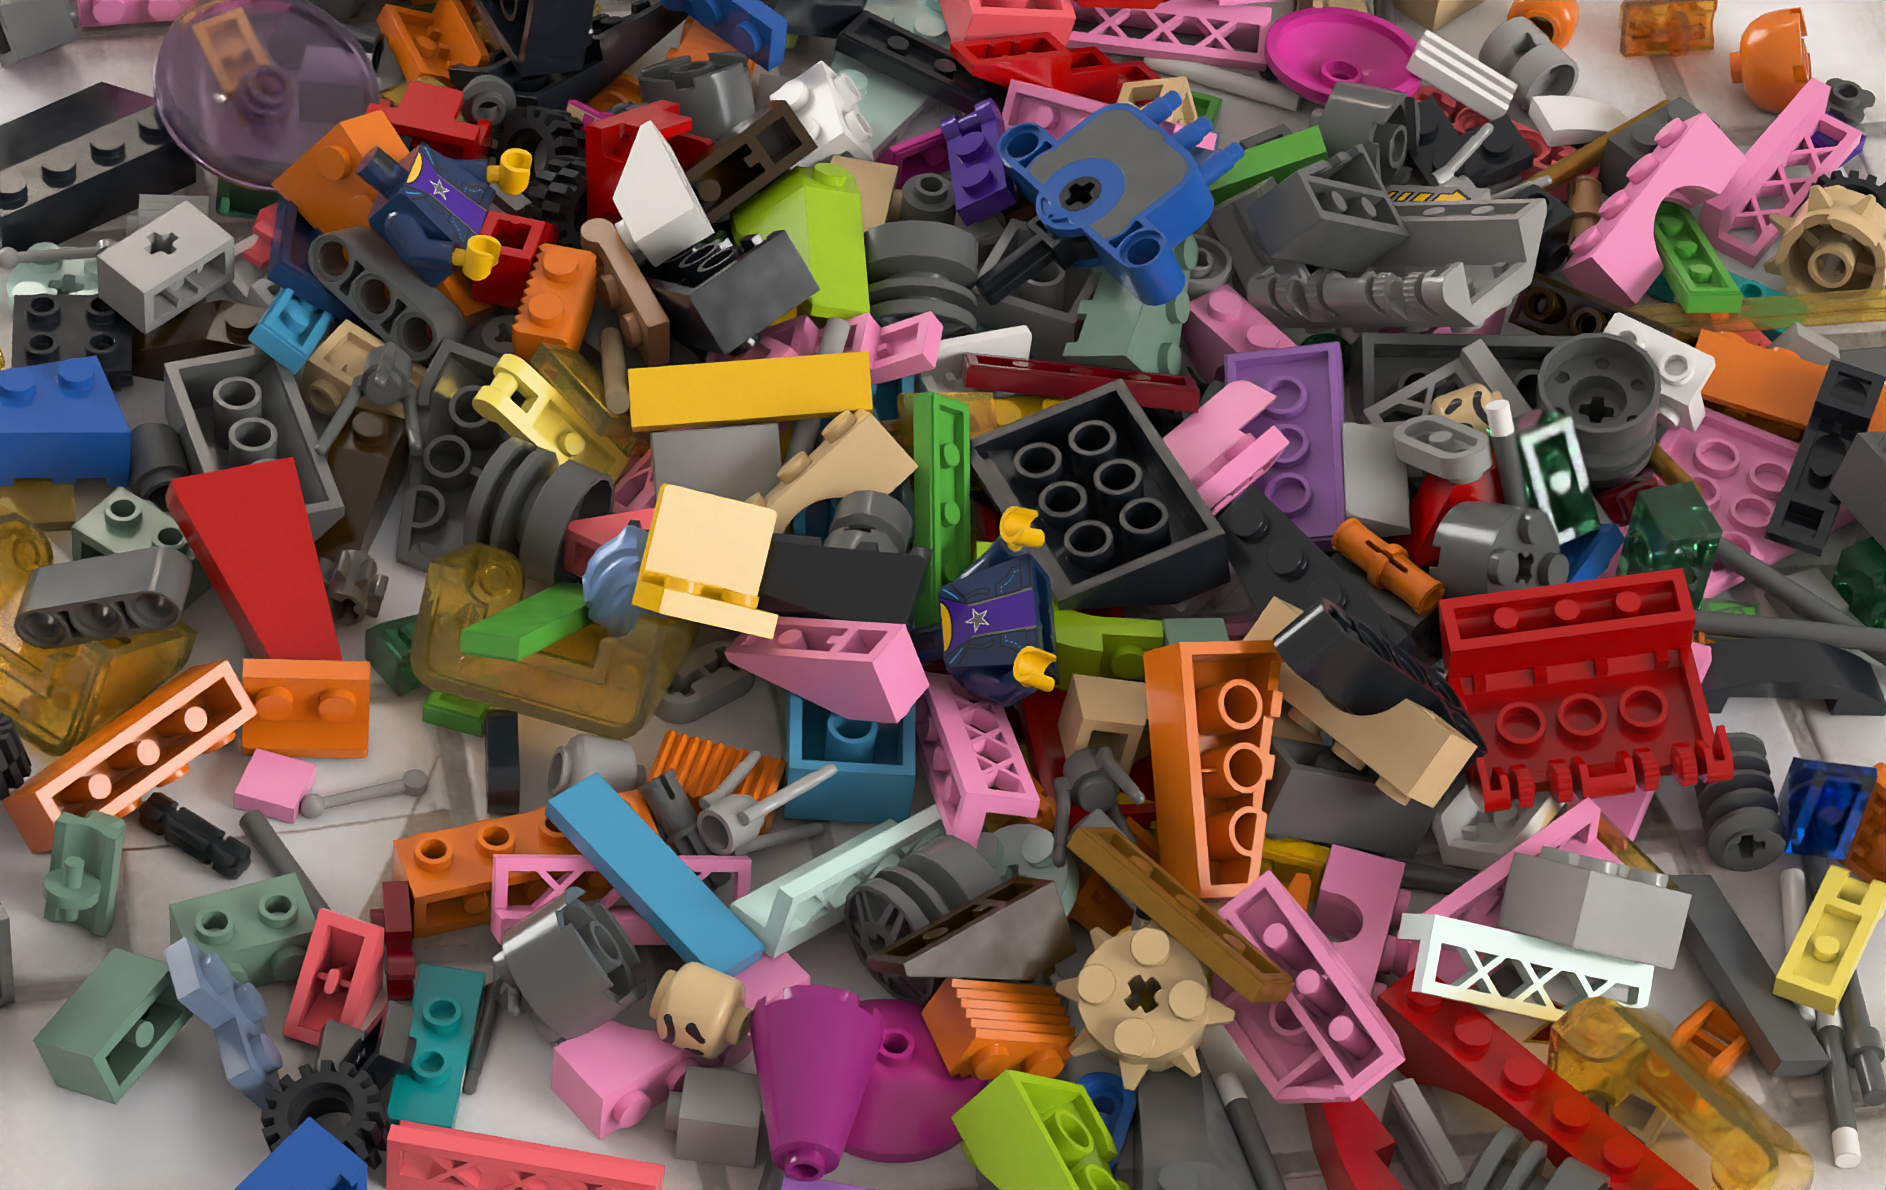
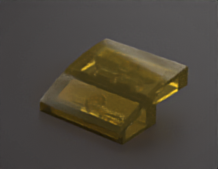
M540 343L530 359L532 365L599 436L608 437L626 457H643L651 448L650 433L656 431L633 432L631 428L630 406L622 414H614L607 409L603 375L587 358L567 347Z

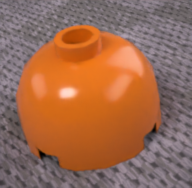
M1802 7L1779 9L1762 14L1750 22L1742 33L1739 51L1730 52V71L1733 84L1743 83L1748 99L1758 109L1772 114H1781L1812 78L1810 53H1807L1805 39L1801 38L1808 36Z

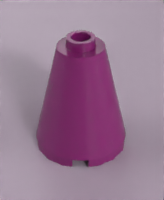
M795 985L783 988V997L780 1000L766 1005V995L757 1001L751 1013L750 1034L772 1161L788 1177L798 1181L809 1182L816 1181L825 1174L834 1171L840 1163L883 1040L884 1026L881 1013L875 1007H873L872 1015L860 1008L859 996L848 990L825 985Z

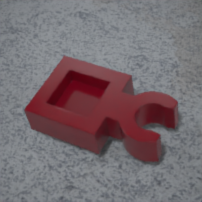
M1640 475L1594 496L1612 522L1616 520L1619 527L1633 524L1652 514L1650 511L1652 507H1661L1667 504L1657 478L1653 476Z
M408 881L382 882L381 908L369 909V923L384 927V968L388 1002L390 1000L395 1002L412 1001L414 996L413 979H415V964L412 950V922Z

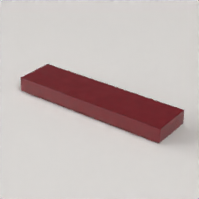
M966 352L962 357L960 375L965 388L1071 399L1122 378L1140 407L1198 413L1200 391L1191 376Z

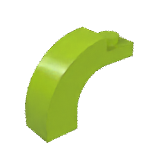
M976 541L973 563L994 542ZM1052 599L1060 684L1054 685L1055 688L1068 691L1072 674L1145 681L1143 652L1162 647L1164 639L1163 620L1100 617L1083 614L1072 609L1059 610Z

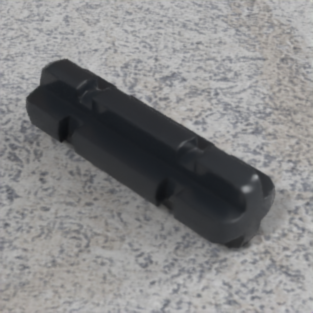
M154 792L146 801H143L139 808V822L147 829L159 836L166 832L165 840L205 865L210 864L211 861L214 862L211 869L229 880L238 879L243 871L249 868L252 862L250 859L252 851L244 843L232 836H228L226 840L223 839L226 832L186 807H180L178 811L176 808L179 803L161 792Z

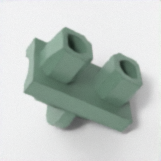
M91 810L84 818L64 811L56 819L50 871L45 875L42 884V895L46 900L45 919L54 922L67 921L76 923L87 928L93 935L102 938L112 929L126 824L122 818Z

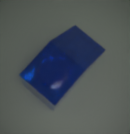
M1793 757L1778 796L1779 813L1783 825L1782 838L1786 842L1784 853L1845 860L1878 778L1877 768L1851 763Z

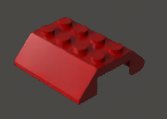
M1683 568L1439 600L1438 611L1445 680L1461 700L1488 748V753L1483 757L1475 758V764L1465 771L1470 797L1482 813L1510 810L1511 800L1518 808L1533 807L1535 794L1546 791L1550 793L1557 803L1572 802L1573 792L1580 800H1584L1587 797L1594 799L1635 793L1636 785L1644 792L1654 791L1659 788L1660 776L1672 775L1683 787L1697 785L1698 777L1704 783L1733 780V757L1725 726H1716L1714 735L1691 648L1696 616Z

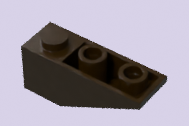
M1535 271L1532 283L1519 293L1508 320L1512 324L1541 336H1577L1585 333H1603L1615 313H1622L1694 348L1698 341L1697 337Z

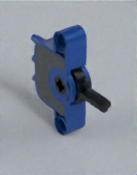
M1170 90L1164 96L1157 97L1142 110L1129 103H1115L1104 106L1089 115L1058 140L1036 123L1025 122L1015 125L1001 136L997 144V152L1020 194L1036 208L1037 216L1026 223L1032 238L978 278L976 281L977 290L990 305H996L1054 261L1064 271L1071 265L1088 268L1103 265L1105 270L1140 302L1152 306L1168 303L1182 292L1185 285V275L1172 249L1199 229L1210 218L1214 209V197L1208 186L1231 170L1234 164L1244 157L1243 148L1239 143L1231 142L1224 149L1217 150L1197 165L1196 160L1189 151L1202 142L1203 137L1213 130V124L1206 116H1200L1193 123H1187L1172 136L1163 130L1159 125L1182 105V98L1175 90Z

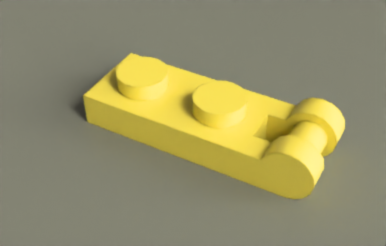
M512 354L502 355L493 369L494 380L490 386H482L472 400V406L477 413L489 421L496 422L510 436L535 444L536 449L541 447L555 452L559 466L568 460L577 461L611 475L615 484L630 458L528 363ZM515 390L526 398L521 408L510 399Z
M1831 864L1776 976L1773 994L1833 1016L1878 920L1882 918L1886 909V883L1873 879L1871 884L1854 879L1850 877V870Z

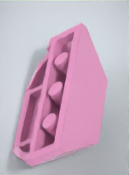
M1266 871L1218 910V915L1294 978L1293 981L1296 983L1284 1002L1250 1003L1213 971L1211 997L1235 1011L1234 1022L1223 1024V1026L1276 1102L1279 1104L1353 1102L1406 1060L1399 1037L1334 945L1272 872Z

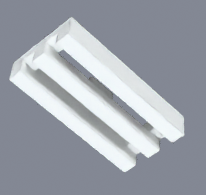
M1427 29L1418 41L1406 66L1407 71L1489 121L1504 116L1518 86Z

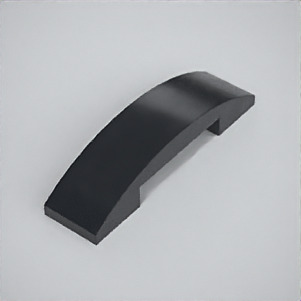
M1831 359L1786 483L1781 490L1767 527L1765 539L1821 557L1842 503L1831 492L1829 486L1857 433H1866L1868 431L1886 380L1885 376Z
M1747 638L1705 644L1711 647L1712 661L1701 685L1710 714H1721L1729 697L1824 699L1830 715L1885 716L1886 700L1871 664L1846 650L1819 642L1791 638Z

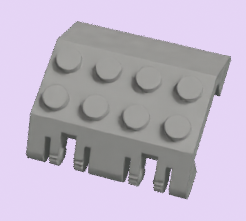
M1546 199L1392 202L1410 237L1358 274L1329 268L1325 271L1327 275L1325 273H1314L1310 275V278H1307L1306 282L1295 274L1279 275L1275 273L1273 265H1266L1249 279L1247 284L1249 304L1279 327L1305 328V332L1308 334L1325 333L1335 328H1353V332L1357 334L1362 332L1372 333L1384 327H1401L1403 333H1419L1432 327H1450L1453 333L1475 331L1483 327L1485 324L1484 320L1494 312L1509 306L1512 303V298L1532 283L1547 214Z

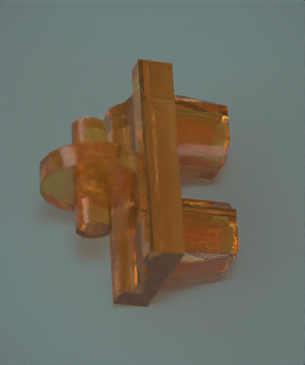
M1718 0L1623 1L1620 5L1619 29L1621 31L1620 53L1625 57L1670 54V56L1677 58L1685 57L1692 51L1714 50L1713 19L1717 10Z

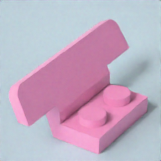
M1237 380L1229 383L1198 409V413L1194 412L1163 438V441L1213 515L1217 514L1268 471L1290 443L1274 425L1258 439L1250 432L1245 434L1240 431L1277 398L1276 395L1246 380Z

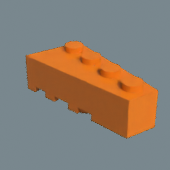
M382 109L339 122L273 181L271 185L286 200H291L298 207L297 211L314 229L318 227L324 234L358 225L371 229L381 237L370 226L367 219L378 191L360 178L355 171L366 154L376 146L398 163L410 152ZM343 247V256L348 262L349 257L346 249ZM461 266L436 287L461 311L466 322V332L474 329L500 307V305L472 300L473 280L463 274ZM384 284V292L390 302V292ZM426 322V331L432 340V331Z
M1273 640L1178 642L1143 652L1160 866L1202 902L1232 900L1258 879L1260 874L1267 814L1262 811L1265 783L1272 780L1275 755L1269 754L1273 721L1276 718H1280L1283 692L1278 691L1281 663H1285V661L1276 650Z

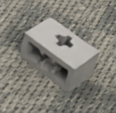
M186 200L167 213L156 216L149 224L123 240L112 243L102 253L97 255L99 298L146 335L234 279V237Z

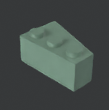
M1191 234L1172 249L1185 275V285L1182 292L1166 304L1152 306L1140 302L1112 277L1103 265L1093 267L1092 274L1094 278L1100 279L1093 299L1081 300L1077 316L1080 320L1085 321L1078 341L1067 342L1062 357L1072 364L1179 375L1182 365L1181 350L1179 348L1182 324L1188 320L1190 313V301L1187 293L1190 271L1195 268L1198 260L1196 237Z

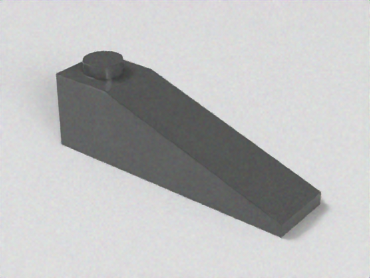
M444 338L418 389L416 405L418 409L421 448L417 451L410 449L411 465L407 491L404 492L396 560L400 564L452 583L471 554L466 551L463 543V525L468 504L478 478L490 457L503 442L512 436L496 422L482 417L472 406V400L482 386H490L494 380L493 369L500 358ZM537 372L554 387L551 376ZM516 390L510 398L520 408L526 400Z

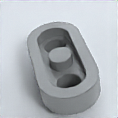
M1424 415L1414 417L1402 422L1393 431L1396 453L1399 460L1438 477L1448 479L1453 484H1468L1482 477L1483 472L1489 469L1493 463L1489 437L1485 433L1444 416Z

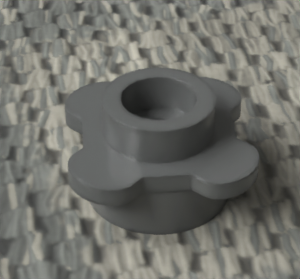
M1839 78L1827 80L1826 84L1831 86L1825 111L1852 127L1858 126L1864 119V110L1874 106V94L1868 90H1863L1858 84Z

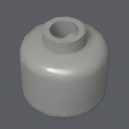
M578 734L572 737L566 746L557 747L551 760L548 777L549 792L552 796H557L596 772L617 793L635 790L645 784L646 769L643 765H637L635 751L627 741L590 734Z

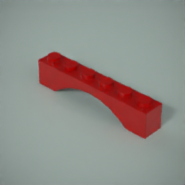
M1415 968L1378 995L1376 1006L1398 1035L1406 1059L1395 1069L1407 1079L1413 1078L1416 1084L1436 1086L1462 1095L1492 1111L1509 1125L1522 1131L1523 1136L1531 1143L1535 1140L1546 1143L1547 1158L1556 1169L1566 1158L1573 1157L1611 1176L1609 1190H1699L1471 1004L1412 992ZM1436 976L1435 982L1446 984Z

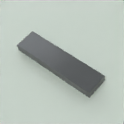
M1668 875L1667 889L1692 895L1682 938L1769 1075H1820L1829 1063V1057L1791 1000L1773 994L1776 975L1712 876Z

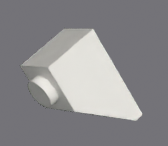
M651 120L642 124L612 199L622 217V220L615 223V227L624 244L632 254L641 250L652 265L656 267L715 232L670 144Z

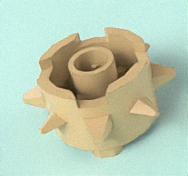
M1820 185L1811 186L1808 200L1796 211L1793 218L1774 213L1770 215L1768 220L1780 231L1783 238L1777 254L1766 261L1763 266L1766 273L1782 276L1786 283L1784 288L1786 294L1810 304L1808 311L1824 317H1833L1835 312H1845L1850 318L1863 321L1864 310L1879 296L1881 290L1886 291V209L1877 203L1876 198L1870 194L1864 195L1850 189L1847 190L1840 185L1824 188Z
M1153 919L1147 928L1128 930L1115 937L1110 936L1099 927L1092 929L1090 936L1095 951L1086 960L1079 977L1057 981L1055 992L1078 1005V1010L1084 1023V1028L1068 1049L1071 1055L1076 1057L1099 1051L1112 1064L1120 1066L1124 1090L1135 1091L1147 1070L1162 1072L1177 1066L1191 1077L1197 1076L1201 1070L1195 1050L1202 1044L1206 1035V1028L1232 1023L1235 1016V1011L1211 997L1206 977L1211 969L1179 941L1170 936ZM1141 990H1146L1147 993H1150L1152 990L1156 991L1157 993L1154 997L1157 1007L1153 1011L1145 1013L1140 1005L1135 1011H1132L1130 1008L1134 1005L1133 995Z

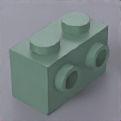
M121 486L71 526L73 561L163 546L176 549L185 554L192 562L194 571L182 612L212 587L211 582L174 518L161 511L153 502L141 499Z
M295 872L169 904L170 945L186 936L207 955L212 952L216 953L224 961L230 974L240 983L250 982L255 988L280 981H293L299 978L316 919Z
M114 947L38 1033L33 1042L56 1086L116 1105L194 1013L178 1001L166 962Z

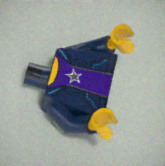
M418 145L398 163L376 146L362 159L355 173L378 191L367 218L370 226L395 250L403 263L410 265L427 283L435 288L460 266L462 267L463 274L475 281L483 280L490 275L491 268L498 264L501 251V243L497 239L487 235H479L496 194L490 183H497L500 190L510 195L522 193L529 183L532 155L526 150L512 148L502 154L500 165L496 166L489 165L488 159H452L442 156L427 145Z
M1011 506L1003 513L999 526L1000 536L991 547L963 571L956 581L942 586L939 590L940 622L912 628L910 634L921 664L944 660L946 670L963 688L967 689L968 693L1003 707L1015 705L1036 692L1037 689L1051 692L1054 689V685L1060 684L1050 576L1031 553L1026 554L1028 547L1038 548L1042 546L1045 542V535L1040 529L1030 528L1031 522L1038 517V511L1017 506Z

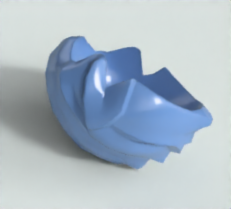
M634 525L625 526L618 536L599 547L588 561L586 573L582 576L583 602H586V606L589 609L588 618L594 623L600 624L601 628L607 629L610 635H614L615 638H623L627 642H638L639 640L655 637L656 633L666 630L676 618L631 604L649 534L646 530Z

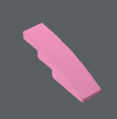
M931 311L882 328L869 312L845 320L850 323L851 327L843 353L869 351L871 385L935 369L943 325ZM805 314L764 328L760 332L790 346L799 356L817 355L825 327L818 329L809 316ZM708 351L705 363L732 361L736 356H730L729 353L724 356Z

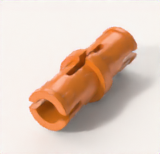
M1354 517L1344 521L1334 533L1331 540L1332 549L1341 553L1365 571L1368 582L1377 589L1387 588L1412 607L1418 615H1427L1436 608L1439 600L1442 599L1445 593L1444 584L1435 580L1408 559L1409 554L1407 550L1396 543H1386Z

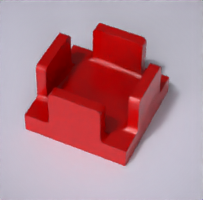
M411 81L398 107L393 108V100L381 98L379 104L370 103L365 114L382 109L399 137L401 138L402 135L412 137L411 145L417 147L423 141L429 144L430 148L445 157L452 159H488L490 161L488 152L489 147H491V121L479 119L477 125L456 121L463 105L464 93L460 90Z
M662 99L585 124L587 221L594 218H602L610 221L615 226V223L622 220L612 198L642 124L649 120L653 122L670 144L682 169L714 144L710 138L686 133L692 130V118L680 115L679 103Z

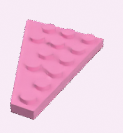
M1704 407L1706 415L1695 433L1679 425L1675 429L1667 428L1658 445L1701 486L1703 490L1702 496L1692 505L1684 504L1646 466L1641 475L1657 478L1667 504L1661 507L1650 508L1652 514L1633 524L1619 527L1626 540L1610 560L1608 568L1597 579L1683 568L1693 608L1699 605L1701 597L1713 598L1744 581L1745 578L1694 547L1689 551L1680 545L1682 538L1698 515L1709 521L1707 525L1709 529L1769 566L1799 551L1798 549L1765 539L1764 536L1800 444ZM1842 503L1830 533L1856 519Z

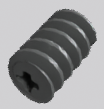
M1745 732L1727 733L1734 764L1733 780L1704 783L1698 777L1697 785H1694L1699 801L1698 807L1710 858L1719 866L1731 871L1749 872L1762 869L1775 862L1784 852L1786 842L1781 837L1783 825L1780 815H1778L1779 807L1774 796L1773 781L1769 777L1771 771L1766 759L1767 753L1764 742L1756 735Z

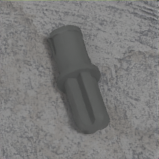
M673 768L637 788L639 793L643 795L666 836L663 841L667 845L671 844L676 855L719 856L710 851L702 841L697 826L698 814L675 776L676 773ZM711 872L702 882L711 891H714L729 881L731 873Z

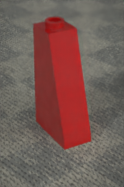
M294 457L171 479L165 495L167 507L254 659L343 661Z

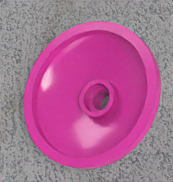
M1340 7L1301 9L1278 19L1271 26L1266 36L1264 55L1274 75L1282 84L1298 96L1324 107L1338 81H1350L1409 93L1408 97L1417 91L1422 82L1421 78L1406 69L1417 45L1415 40L1393 23L1366 12Z
M899 999L859 1001V1007L871 1015L873 1007L881 1013L884 1031L883 1040L844 1152L876 1162L906 1163L940 1155L958 1145L963 1139L951 1116L989 1084V1080H980L977 1077L972 1079L970 1074L963 1078L960 1073L953 1077L950 1076L922 1017L921 1012L925 1005Z

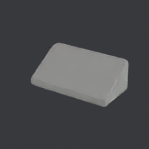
M1342 423L1346 518H1357L1361 521L1362 525L1378 537L1411 534L1408 465L1397 457L1393 432L1358 423Z

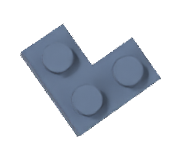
M185 936L163 949L177 999L213 1029L228 1082L261 1109H265L268 1107L265 1099L270 1090L283 1094L277 1071L283 1067V1061L276 1045L267 1035L262 1020L268 1015L266 1004L253 984L250 982L240 983L230 974L226 964L216 953L212 952L207 955Z

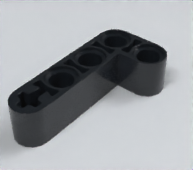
M1324 597L1319 598L1273 638L1274 646L1279 655L1298 676L1358 715L1367 716L1382 713L1408 699L1433 711L1478 747L1453 781L1475 764V758L1483 757L1488 753V748L1461 700L1438 672Z

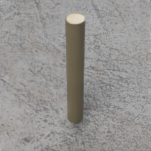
M608 327L599 334L606 407L614 414H622L630 406L622 334L618 329Z

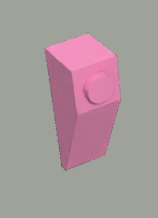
M778 616L773 639L742 632L724 652L728 662L850 720L876 721L882 724L898 723L908 714L912 705L930 685L905 624Z

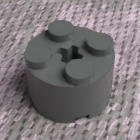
M710 52L708 53L709 61L691 62V57L688 55L665 60L640 71L641 76H638V87L641 103L647 102L650 104L662 99L679 103L680 115L692 118V130L686 133L710 138L713 143L756 112L749 70L746 65L745 55L742 53Z
M1350 81L1336 82L1324 109L1316 108L1313 111L1308 128L1316 125L1319 126L1329 159L1339 152L1343 151L1346 153L1354 146L1362 143L1385 189L1390 185L1407 184L1413 168L1403 166L1407 149L1417 150L1420 139V111L1416 99L1408 97L1409 93Z
M1487 501L1460 502L1450 509L1442 519L1432 544L1433 547H1439L1441 550L1438 567L1429 566V575L1444 584L1445 593L1442 599L1566 583L1569 574V562L1565 555L1560 554L1555 528L1547 512L1541 509Z
M576 886L566 889L507 929L502 937L503 949L493 956L494 965L500 977L510 987L519 988L526 1001L532 1007L530 1015L535 1028L550 1043H555L561 1038L567 1040L577 1038L599 1028L643 999L647 993L646 979L637 985L635 984L631 969L641 962L624 929L600 901L588 907L577 899L586 891Z

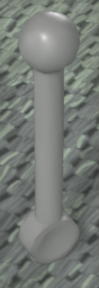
M102 239L96 246L21 252H17V250L11 247H4L0 250V267L10 270L15 268L18 263L97 258L98 254L102 253L109 245L116 241Z
M413 769L407 771L401 780L325 797L310 793L302 799L300 804L301 811L309 818H316L321 816L325 809L405 792L410 796H420L427 790L428 777L423 771Z

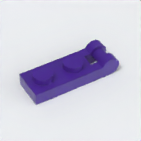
M991 97L975 104V111L961 118L954 114L940 121L941 130L947 142L956 211L966 227L1017 203L1014 182L997 152V144L1006 131L1002 115Z

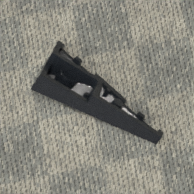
M639 0L631 3V14L625 17H609L608 14L604 13L592 17L593 39L590 47L586 48L582 71L521 77L502 48L490 52V64L475 67L459 63L448 68L450 82L458 90L463 91L472 79L481 75H494L511 86L516 96V108L529 105L566 111L569 100H577L583 104L588 103L686 20L689 15L684 11L668 10L661 5L660 1L651 6L649 0ZM484 102L479 107L489 109L497 106V104L494 102ZM502 126L497 129L505 130V127Z
M630 520L627 525H634L642 529L640 520ZM773 533L757 595L760 597L757 609L783 617L905 624L910 635L917 605L925 591L932 550L915 546L909 554L879 552L878 543L861 541L855 549L822 546L820 537Z

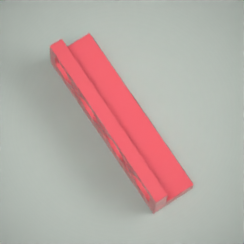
M400 1120L399 1125L391 1124L387 1137V1190H662L664 1183L665 1165Z

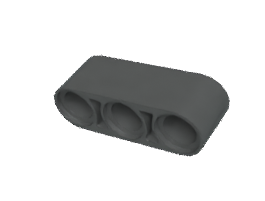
M357 225L319 235L311 243L308 250V263L311 272L317 280L385 342H393L398 348L405 351L411 358V361L419 362L434 357L444 338L463 344L466 337V322L458 307L436 287L434 288L427 283L410 265L403 263L395 250L371 229ZM343 247L346 249L349 257L348 263L343 256ZM384 284L389 289L390 302L386 298ZM426 322L431 328L432 340L427 334Z
M163 546L58 563L34 569L28 577L15 618L14 629L16 634L31 646L42 649H55L172 628L180 621L194 571L192 562L180 551Z

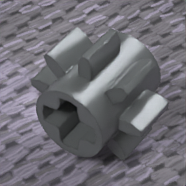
M342 550L334 556L332 561L321 557L319 565L333 623L344 626L355 625L363 620L365 614L377 618L389 578L388 576L377 574L378 568L374 559L366 553L357 550Z

